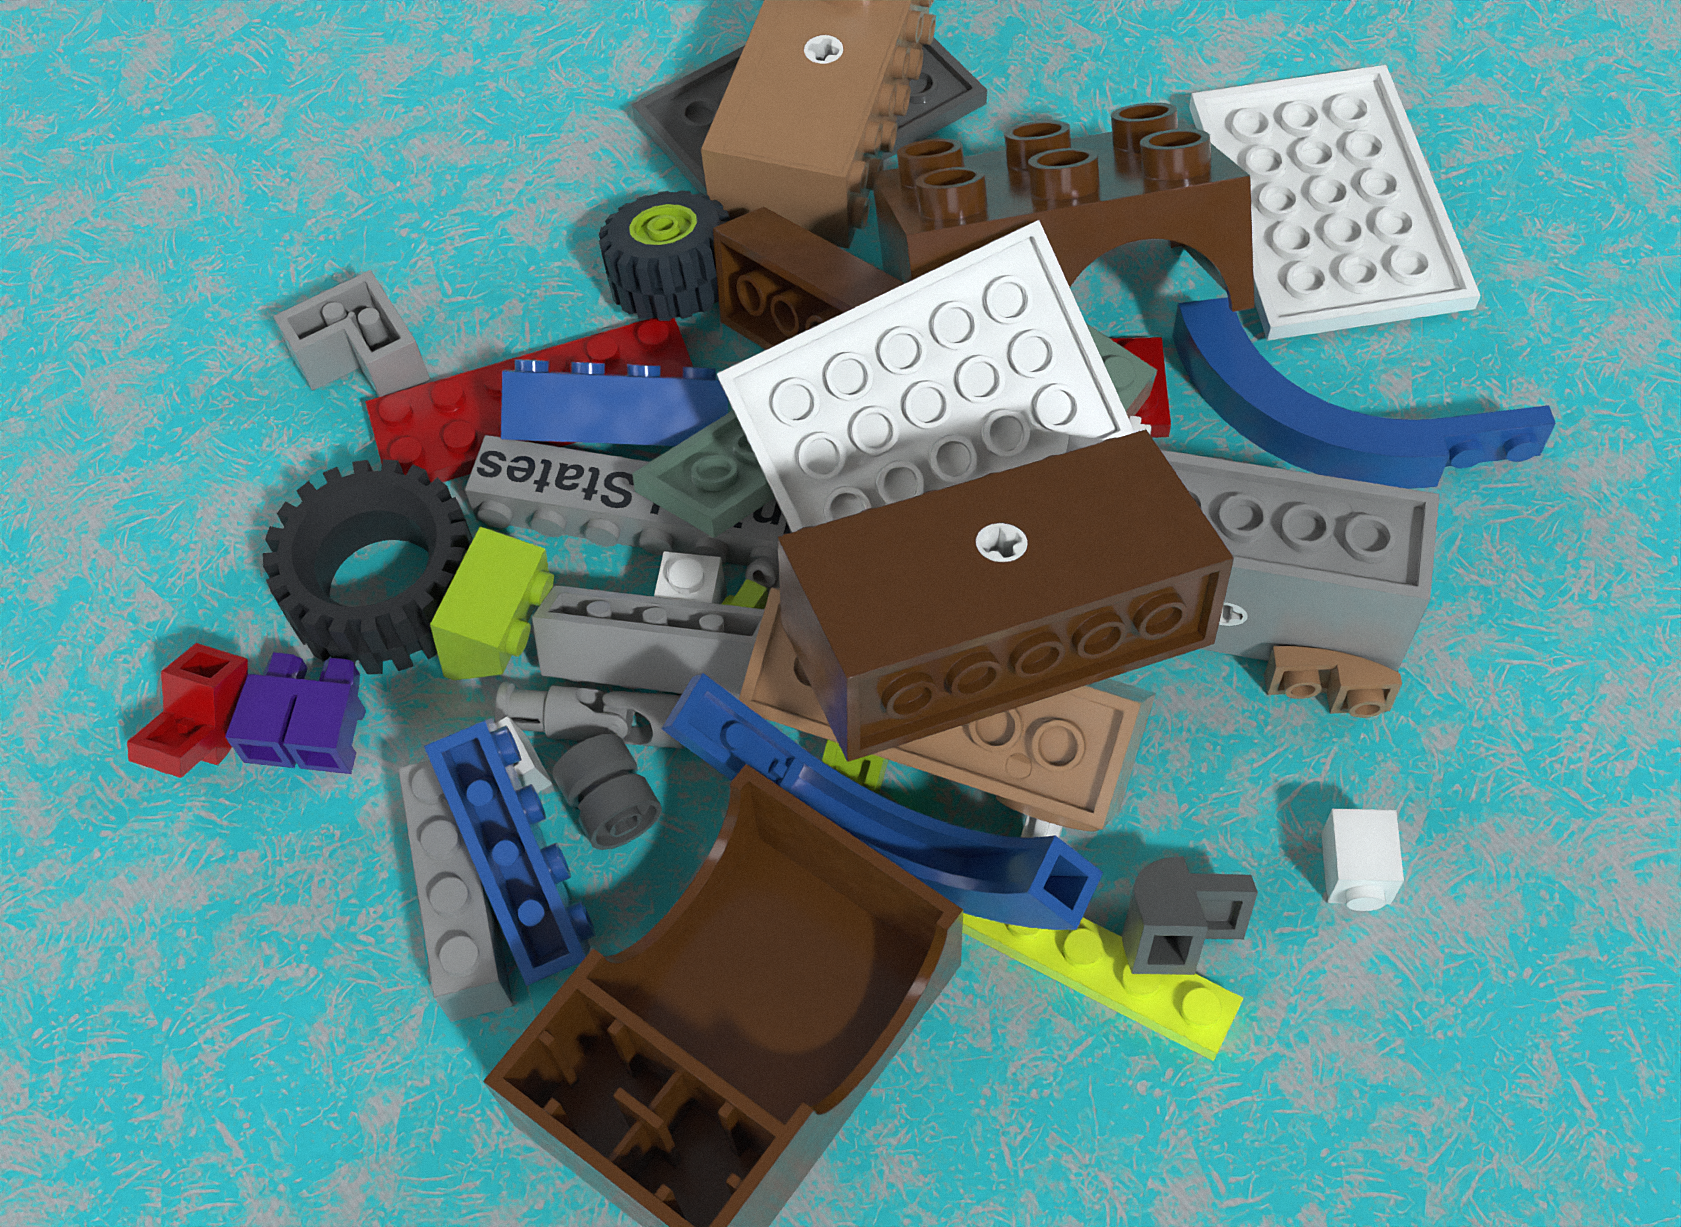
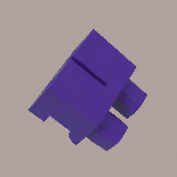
M273 652L262 675L248 674L225 738L243 763L295 768L297 763L300 769L352 774L356 751L352 746L357 721L362 720L366 713L358 697L360 673L354 662L347 659L329 658L324 661L319 681L305 680L308 667L302 658L294 654Z

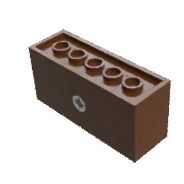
M1146 429L1118 438H1109L1101 443L1063 454L1050 455L1042 460L1001 472H992L983 477L943 489L930 490L919 496L881 507L865 509L860 513L823 524L803 527L795 532L777 537L781 623L847 762L1215 644L1234 561L1233 555Z

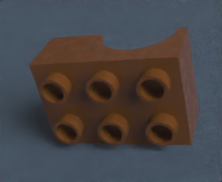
M1140 103L1119 108L1111 113L1112 132L1071 138L1070 125L1061 121L1047 120L1019 124L1004 132L1006 150L966 157L963 155V145L958 140L928 139L913 142L897 150L898 168L871 173L883 270L898 280L908 283L1039 220L1069 287H1071L1087 266L1104 253L1118 246L1138 240L1164 239L1168 240V245L1171 248L1182 246L1227 292L1229 309L1232 312L1252 309L1255 307L1250 175L1210 143L1209 133L1193 129L1183 119L1178 120L1177 107L1167 103Z
M746 764L730 783V800L726 817L709 855L674 906L646 935L627 949L611 956H603L593 948L483 1082L517 1129L642 1227H769L961 966L963 909Z

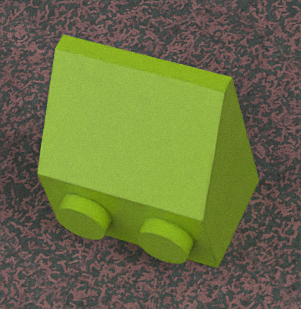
M479 527L430 624L445 678L456 681L501 675L504 673L511 656L519 657L522 654L531 630V625L528 621L535 606L539 607L554 583V575L549 573L545 548Z

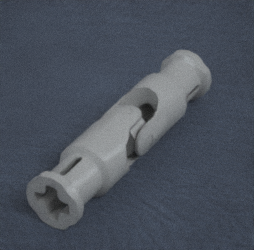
M502 682L497 692L494 711L495 723L508 716L521 730L545 732L547 738L584 741L601 734H615L620 736L625 744L680 749L685 747L661 729L681 695L625 691L605 693L595 689L552 686L549 691L516 689L515 685L510 682ZM638 712L646 717L650 724L643 727H632L633 716Z

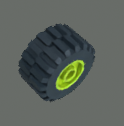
M691 191L658 192V194L636 198V201L619 207V212L610 214L605 220L606 225L600 229L599 245L613 300L616 305H621L623 311L628 314L637 313L638 318L641 319L658 318L659 321H670L672 318L681 317V319L692 317L694 313L705 312L713 308L712 304L719 302L713 228L730 221L727 210L723 209V205L719 201L710 200L708 195L702 193L691 194Z

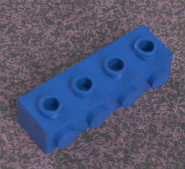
M515 360V370L502 371L501 439L677 446L728 414V399L719 380L716 379V368L683 367V377L660 376L661 366L627 364V375L605 374V363L571 362V372H549V361Z
M492 717L425 745L426 753L526 986L581 963L589 954L591 948L588 939L595 937L596 932L584 903L579 901L572 904L563 884L564 880L571 878L568 864L557 842L549 846L546 844L538 822L546 819V814L534 786L530 784L522 787L513 764L521 761V756L508 726L497 729Z

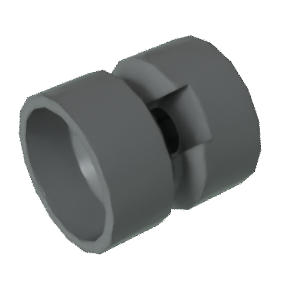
M615 734L597 735L575 745L562 755L552 772L554 780L568 805L580 810L577 821L593 848L599 850L613 849L638 838L651 828L662 811L660 802L645 777L637 774V764L624 741Z

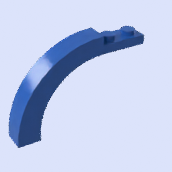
M1228 297L1178 303L1172 337L1179 358L1190 380L1205 401L1225 422L1258 447L1291 465L1318 475L1406 489L1437 487L1445 467L1468 468L1482 462L1507 459L1512 462H1520L1534 456H1540L1556 424L1549 405L1420 420L1391 419L1347 410L1306 392L1273 368L1248 338L1236 311L1232 312L1229 309Z
M704 673L691 678L661 728L731 781L747 764L962 908L965 914L1028 928L1077 930L1103 874L1100 869L1056 835L1028 838L974 831L931 818L878 795L820 761Z

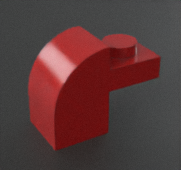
M195 643L161 671L163 712L127 741L128 761L182 778L200 761L218 766L232 748L225 736L248 676V659Z

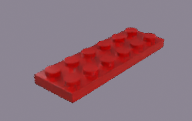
M651 318L365 401L381 463H383V459L399 461L404 475L408 473L413 464L426 470L430 482H433L437 477L442 482H446L471 474L485 435L501 438L502 371L515 370V360L549 361V372H571V362L605 363V374L627 375V364L661 366L660 376L683 377V367H693L676 319L659 321L658 318ZM518 440L555 447H563L573 443H577Z

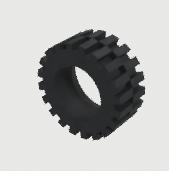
M383 459L381 471H373L368 460L352 462L354 474L342 477L338 467L323 472L327 484L316 490L309 481L296 490L302 500L297 507L285 501L277 512L284 528L269 527L265 541L272 552L263 553V568L269 576V579H266L270 591L303 645L307 643L312 654L324 662L331 656V658L351 660L354 664L359 660L366 674H383V661L393 660L397 670L401 671L414 667L410 655L423 650L428 660L438 654L430 624L473 541V537L456 497H451L447 485L438 477L433 482H430L426 470L413 464L408 473L404 475L399 461ZM386 540H399L418 545L429 553L424 573L414 584L393 598L377 604L358 607L344 606L330 598L332 580L341 564L354 552L367 545Z

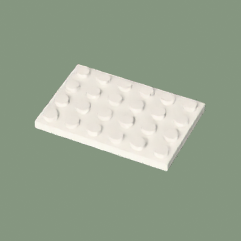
M1386 65L1191 94L1189 108L1196 129L1209 133L1210 143L1250 175L1254 302L1267 341L1476 309L1481 295Z
M1039 220L716 374L791 532H795L803 527L816 526L857 514L865 509L877 508L919 496L930 490H939L974 480L992 472H1001L1039 461L1050 455L1066 453L1069 435L1104 441L1109 438H1118L1135 433Z

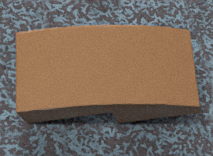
M1273 646L1264 673L1267 695L1286 694V696L1293 699H1305L1319 693H1327L1330 714L1349 713L1357 718L1373 717L1390 711L1402 686L1400 673L1382 664L1343 652L1311 647Z

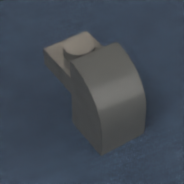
M1183 856L1160 859L1144 867L1135 880L1122 932L1123 947L1131 974L1195 975L1205 939L1244 940L1258 894L1252 875L1189 873Z

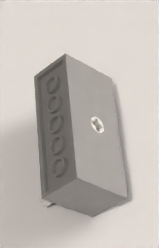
M1130 416L1129 420L1134 432L1146 429L1151 434V425L1141 424V417ZM1069 435L1066 452L1101 443L1103 440ZM1161 450L1234 557L1215 644L1201 648L1202 650L1269 661L1273 646L1320 648L1362 657L1398 672L1430 601L1439 494Z

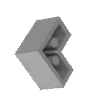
M371 270L273 316L291 356L312 391L358 368L362 369L378 397L416 387L430 380L416 340Z

